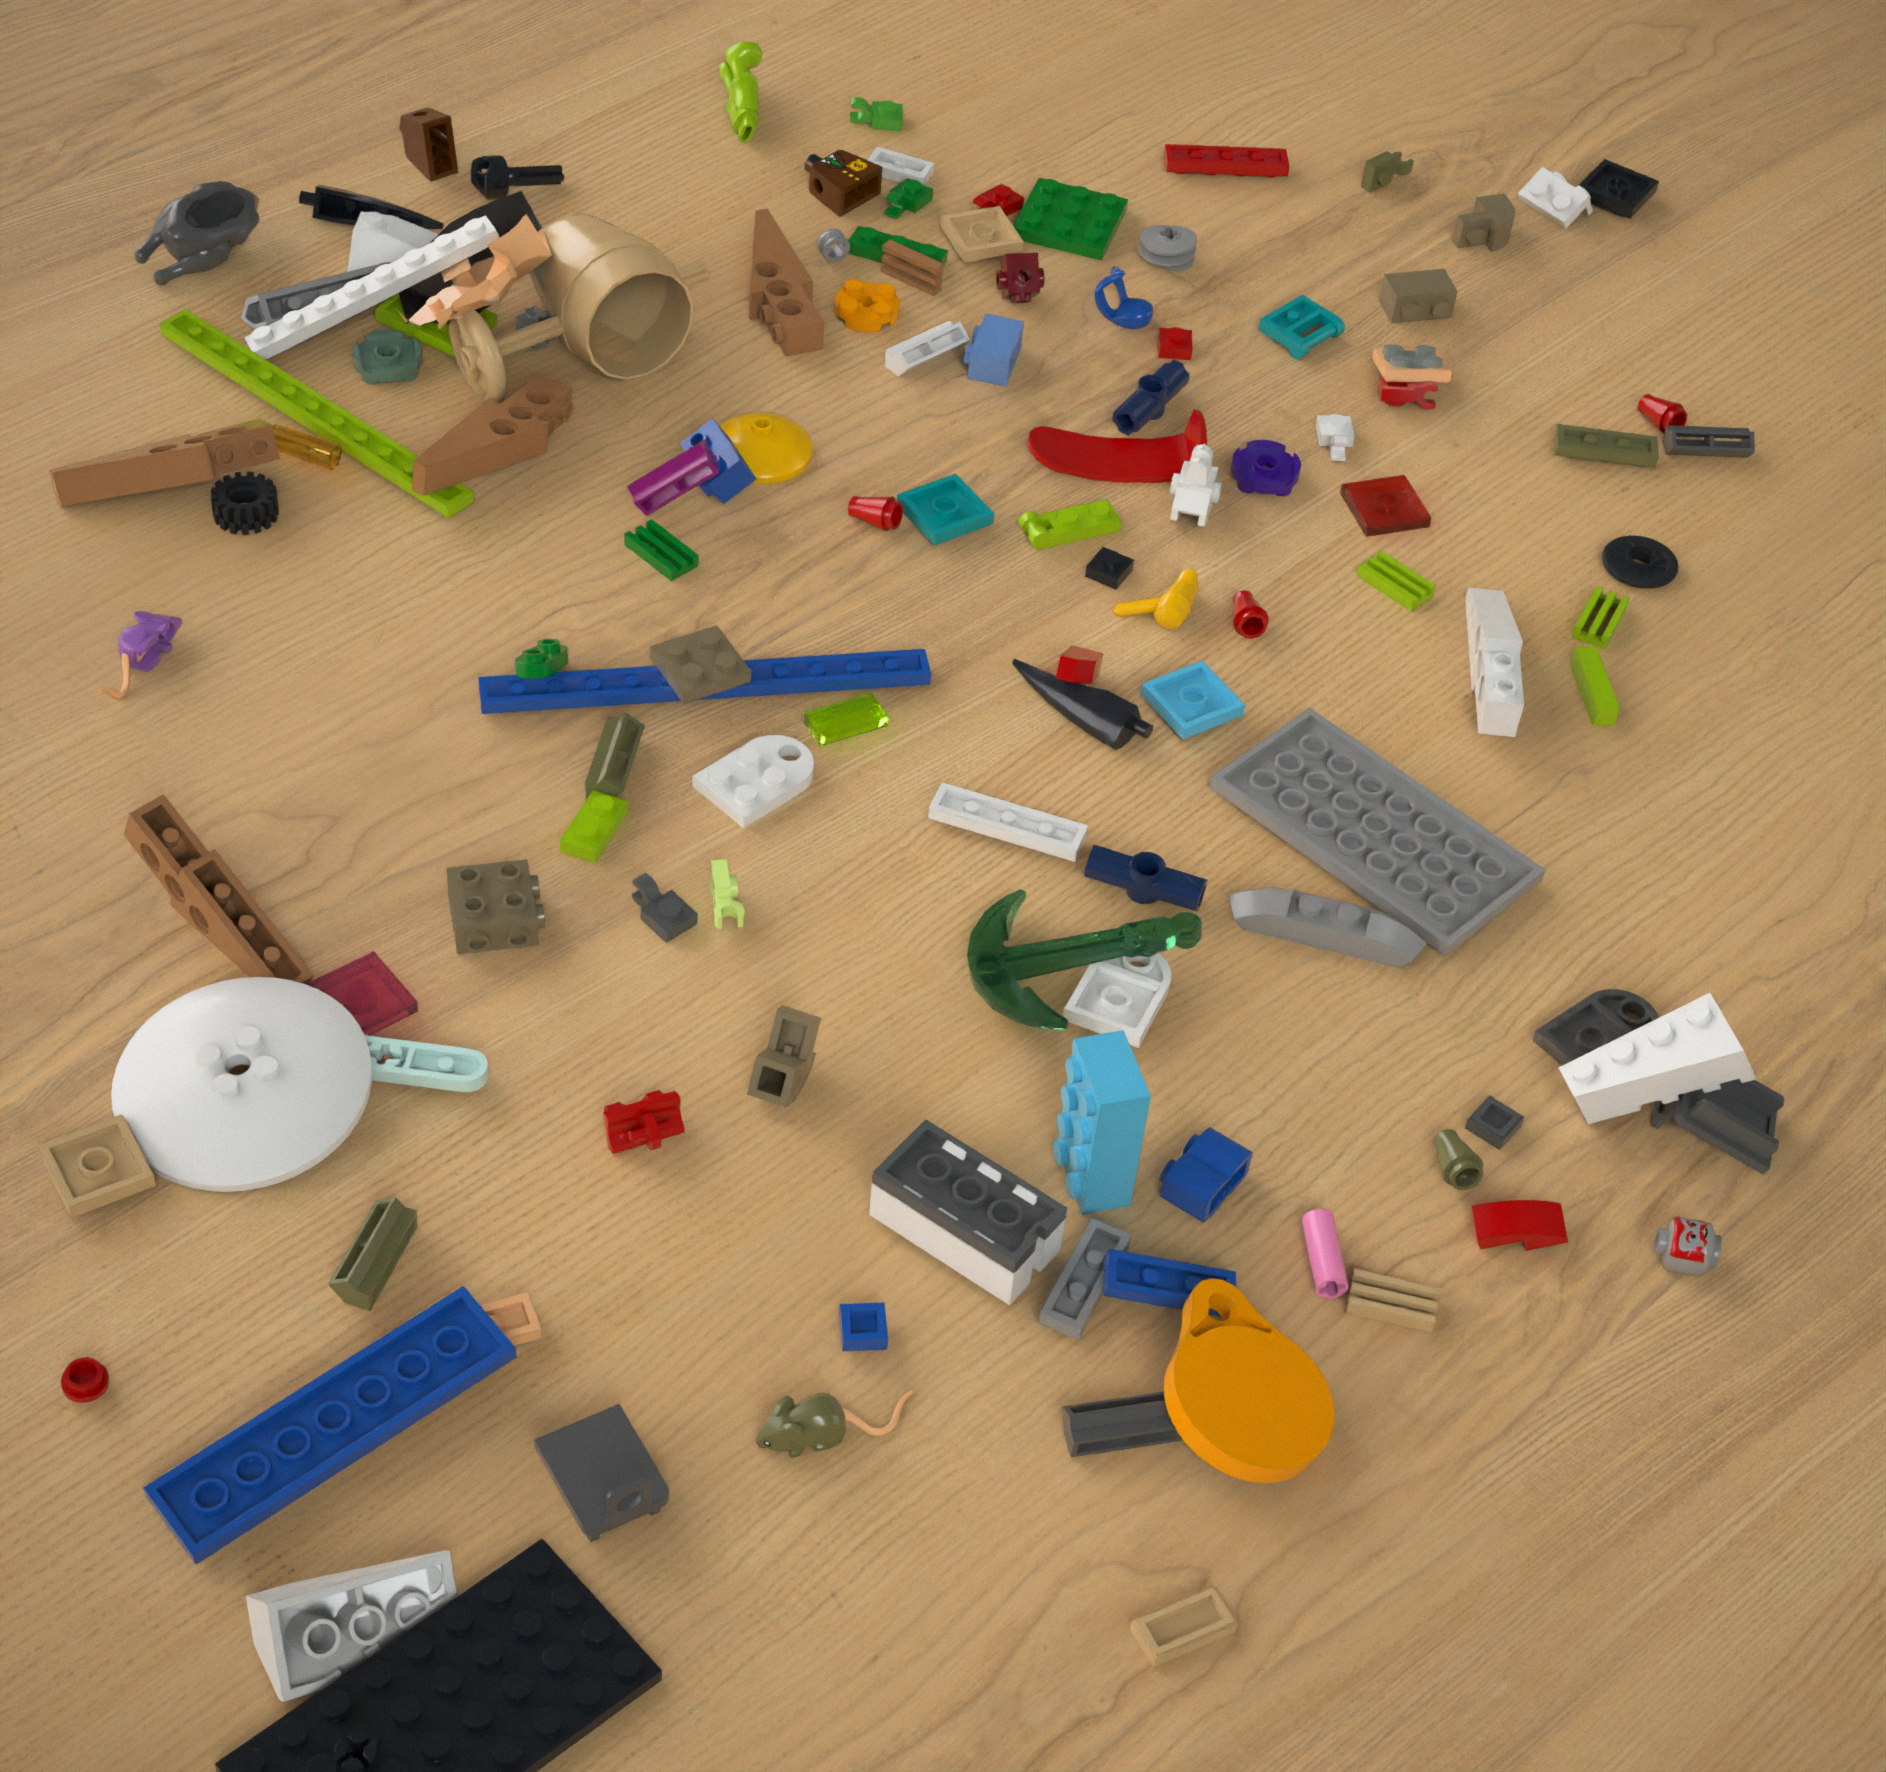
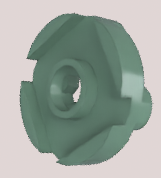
M398 330L374 331L365 335V341L358 345V341L353 347L354 367L363 375V381L370 385H376L381 382H411L417 378V371L422 366V347L416 338L413 337V342L410 339L404 338V332Z

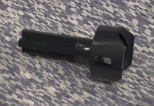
M501 155L478 157L472 161L471 183L488 200L507 196L511 186L561 184V181H564L561 165L508 167L506 160ZM481 169H488V170H487L486 173H482V170H481Z

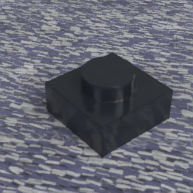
M1102 547L1087 564L1085 577L1117 590L1133 571L1134 559Z

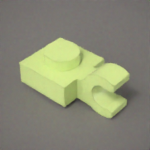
M727 859L711 860L710 889L714 909V925L717 929H722V919L731 916L737 920L738 927H743L745 909L741 903L733 900L738 899L737 876L729 875Z

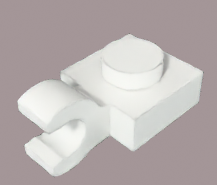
M1339 414L1317 415L1315 427L1319 446H1329L1332 461H1345V447H1353L1355 437L1351 416Z

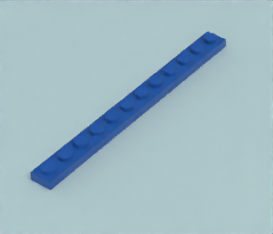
M925 649L744 660L751 670V682L697 700L930 685L931 671ZM656 666L556 672L549 677L538 679H525L516 675L478 677L481 714L681 701Z

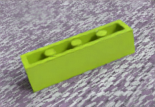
M1597 646L1575 647L1570 665L1592 725H1615L1620 707Z

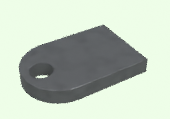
M1619 989L1601 990L1589 995L1535 1031L1533 1042L1563 1066L1658 1019L1659 1016L1651 1004L1634 993ZM1624 1012L1635 1013L1641 1019L1628 1018Z

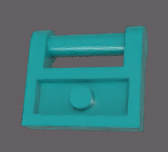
M1302 294L1261 318L1258 330L1288 348L1293 358L1301 359L1309 353V349L1329 337L1336 338L1344 333L1345 324L1340 317ZM1317 324L1323 326L1304 338L1299 336Z

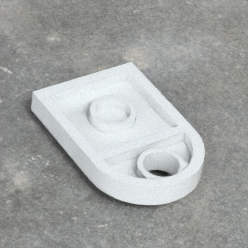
M783 735L761 736L749 741L692 776V787L744 829L806 790L813 779L814 759L810 750L794 738ZM794 756L798 759L794 761H787L782 759V757Z
M1135 943L1109 945L1101 949L1094 956L1065 1006L1062 1020L1099 1034L1124 1030L1129 1044L1139 1048L1168 995L1171 982L1170 966L1159 953L1146 946ZM1129 962H1140L1145 967H1135Z

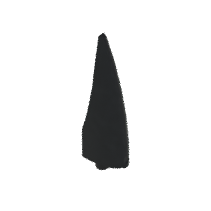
M318 185L315 187V193L301 191L299 196L300 204L314 206L312 218L355 225L361 212H378L398 217L425 229H443L444 223L405 207L330 186Z
M1014 658L1013 666L1051 706L1100 742L1117 750L1127 744L1135 734L1144 738H1148L1151 735L1153 725L1141 719L1137 705L1108 690L1056 679L1055 675Z

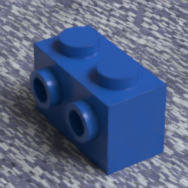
M712 418L682 441L680 445L686 451L704 439L706 440L717 458L720 473L699 486L708 497L715 494L725 504L757 478L730 437Z

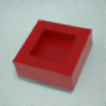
M1159 327L1158 358L1191 360L1193 351L1192 330L1178 327Z

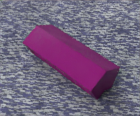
M704 439L628 485L627 488L633 496L634 504L646 516L650 515L720 473L717 458Z

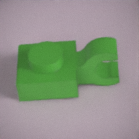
M861 97L852 98L851 108L862 111L850 112V122L855 124L871 123V128L902 130L903 104L886 100L882 102L872 101L871 106Z

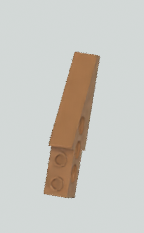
M768 208L756 210L749 319H761L762 324L768 326L774 344L780 346L785 356L823 350L824 321L812 303L813 281Z
M535 374L502 403L491 399L486 400L413 461L412 491L425 496L545 454L547 452L548 437L552 435L556 428L563 422H567L572 416L574 404L571 402L573 387L540 374Z
M259 418L194 436L186 434L54 468L49 470L58 505L64 507L215 480L214 476L278 460L280 457L272 424Z
M164 794L129 813L124 836L172 896L170 905L249 977H273L292 980L306 985L312 981L314 976L224 860L215 849L208 852Z

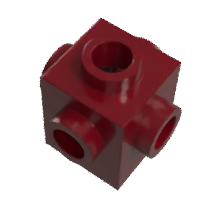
M1038 253L1005 254L1000 259L1001 270H997L996 284L997 289L1002 290V299L1012 298V303L1031 302V297L1039 294L1040 288H1043L1045 283L1044 270L1039 268Z

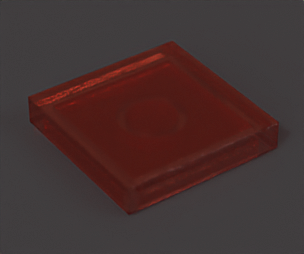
M1405 475L1344 483L1341 486L1340 494L1366 537L1430 527L1432 518Z

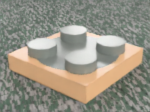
M1388 344L1384 348L1373 349L1372 359L1386 382H1451L1452 370L1435 347L1419 345L1416 349H1404L1400 345Z

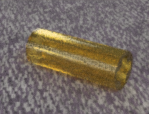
M279 424L272 426L278 452L330 470L335 469L339 464L342 454V448L339 444Z

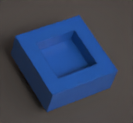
M885 1302L840 1304L839 1320L842 1351L887 1350L888 1332Z

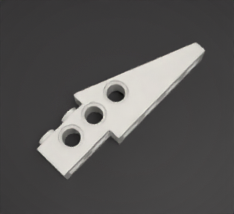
M1468 587L1465 597L1471 689L1472 694L1476 696L1478 734L1515 737L1524 707L1520 662L1523 641L1503 591Z

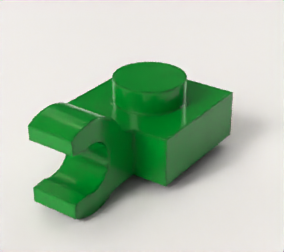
M907 178L891 189L890 193L886 196V200L892 204L885 210L884 214L897 219L906 210L916 213L932 201L934 189L922 185L917 180Z

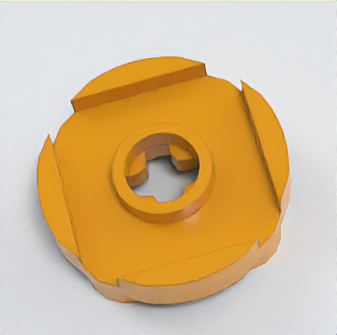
M849 279L844 282V288L835 295L834 315L837 320L839 316L845 320L844 326L860 332L881 331L882 325L890 322V326L897 322L900 301L895 294V287L891 284H876Z

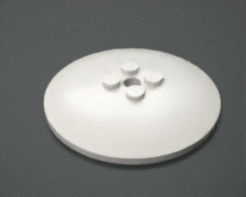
M248 977L221 981L196 989L177 998L160 1009L140 1027L127 1044L117 1064L112 1083V1109L114 1117L123 1115L150 1169L164 1179L193 1189L215 1192H235L263 1188L293 1178L312 1168L336 1150L350 1135L359 1122L370 1096L372 1086L371 1055L366 1037L352 1014L334 998L316 988L292 980L273 977ZM237 1065L250 1066L248 1071L241 1075L229 1073Z

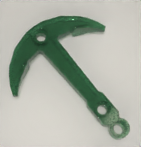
M1019 889L1003 897L983 913L971 931L967 960L970 979L975 990L993 1010L1017 1023L1050 1030H1066L1068 1019L1045 1004L1029 986L1023 987L1022 991L1017 981L1123 956L1131 958L1137 956L1150 957L1157 952L1171 950L1175 945L1182 949H1190L1196 946L1202 937V921L1194 913L1181 912L1174 915L1171 919L1161 916L1122 924L1119 928L1006 947L1003 941L1009 940L1013 921L1020 906L1026 899V892Z

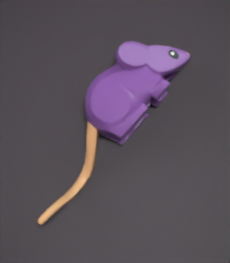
M144 611L135 612L133 618L139 624L126 628L118 636V651L123 669V686L119 692L108 687H102L97 690V693L106 692L114 699L124 697L130 686V667L144 672L152 670L161 660L160 652L169 653L172 650L173 645L169 641L173 639L180 628L182 619Z

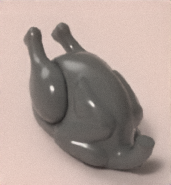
M226 181L198 184L191 193L172 200L163 208L150 235L141 247L135 251V259L138 263L145 264L157 247L162 243L164 244L169 254L178 262L154 272V280L158 285H165L182 275L211 270L228 258L234 246L243 244L259 223V214L256 211L259 199L252 192L235 187Z

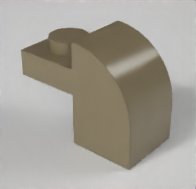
M1505 193L1476 197L1473 213L1458 215L1453 243L1457 248L1487 245L1492 252L1502 249L1507 245L1515 216V208Z
M784 1005L777 1008L768 1047L756 1057L747 1095L783 1107H788L797 1099L810 1074L816 1053L813 1052L821 1021L820 1017Z

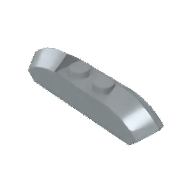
M391 262L256 294L246 298L241 319L254 329L268 326L282 319L288 312L300 310L312 304L318 297L329 295L343 288L349 281L359 280L373 273L379 266L390 264Z
M1278 887L1256 888L1229 895L1234 920L1243 930L1397 968L1411 963L1427 945L1407 925L1377 910Z

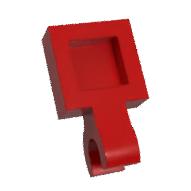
M1000 184L975 197L973 203L979 206V209L1000 206L1005 215L1008 216L1023 208L1024 197L1013 191L1010 187Z
M1379 378L1378 393L1380 401H1385L1386 404L1391 406H1403L1405 402L1414 403V400H1416L1424 409L1436 408L1435 400L1425 399L1423 396L1428 391H1438L1437 383L1433 381H1425L1423 383L1386 382L1384 378Z

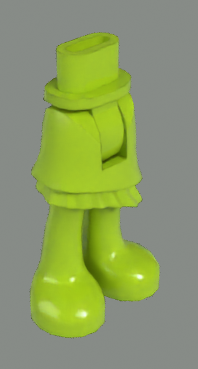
M748 41L737 43L728 48L725 52L727 62H722L719 65L720 78L729 95L725 110L730 116L735 134L744 143L750 141L759 121L758 78L749 69L757 67L762 60L760 46Z

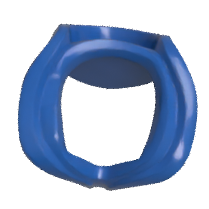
M1113 266L1110 272L1111 275L1100 281L1095 289V301L1100 313L1112 323L1126 329H1140L1147 326L1153 316L1152 304L1144 299L1128 298L1122 279L1125 272L1120 270L1119 267ZM1111 283H1114L1120 298V305L1116 310L1108 305L1103 288Z

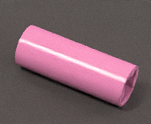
M1327 1209L1311 1210L1302 1217V1225L1317 1295L1322 1298H1336L1347 1292L1348 1281L1334 1215Z

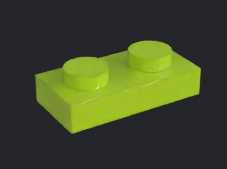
M593 790L560 839V852L596 863L629 813V801Z

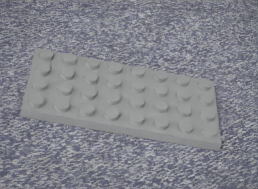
M1311 708L1301 713L1211 777V789L1383 912L1407 925L1421 939L1445 956L1541 882L1544 876V868Z

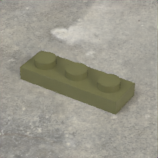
M1557 424L1554 434L1555 455L1567 458L1597 460L1603 463L1613 462L1629 464L1635 467L1656 468L1659 458L1657 436Z

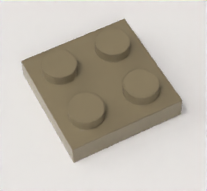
M717 625L650 646L651 660L683 704L751 682L750 668Z

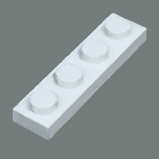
M943 782L929 806L928 813L929 819L1073 862L1077 859L1088 830V825Z

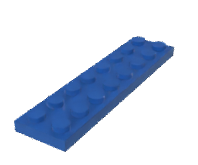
M462 1286L144 1486L145 1496L196 1565L517 1358L516 1348L468 1290Z

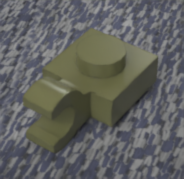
M1386 151L1367 160L1361 187L1371 193L1391 183L1394 174L1407 175L1411 173L1414 160L1401 161L1402 153L1400 151L1393 154Z

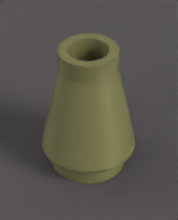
M1446 1129L1439 1132L1433 1142L1438 1152L1445 1182L1457 1190L1473 1188L1483 1177L1482 1159L1459 1138L1456 1131Z

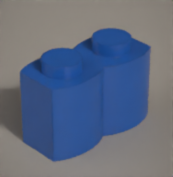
M1211 1127L1206 1129L1200 1136L1194 1134L1187 1142L1183 1155L1177 1161L1171 1159L1164 1167L1159 1179L1163 1183L1160 1197L1201 1222H1205L1245 1178L1249 1171L1253 1152Z

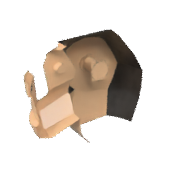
M522 191L489 202L449 223L430 242H434L440 235L450 234L464 227L472 219L481 218L485 215L499 235L498 239L488 244V248L399 292L405 317L402 314L401 316L407 324L409 322L419 326L424 323L439 324L438 330H440L445 324H449V320L461 316L468 311L475 310L480 313L491 305H498L505 298L514 282L524 277L552 256L543 229Z

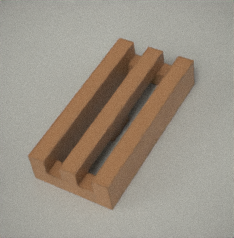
M892 240L887 241L883 245L882 251L886 253L882 256V262L885 263L881 266L882 273L932 296L937 295L941 291L943 263Z

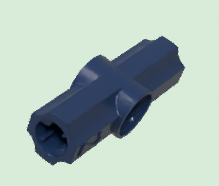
M1173 359L1170 363H1165L1153 375H1145L1139 379L1137 390L1113 412L1112 421L1117 425L1119 432L1129 436L1132 432H1138L1149 420H1156L1163 416L1165 405L1189 382L1190 374L1184 368L1183 363Z
M1098 845L1093 846L1084 873L1085 877L1126 889L1128 897L1137 903L1152 904L1157 900H1161L1193 911L1199 910L1208 881L1204 878L1165 867L1164 860L1152 852H1140L1133 857Z

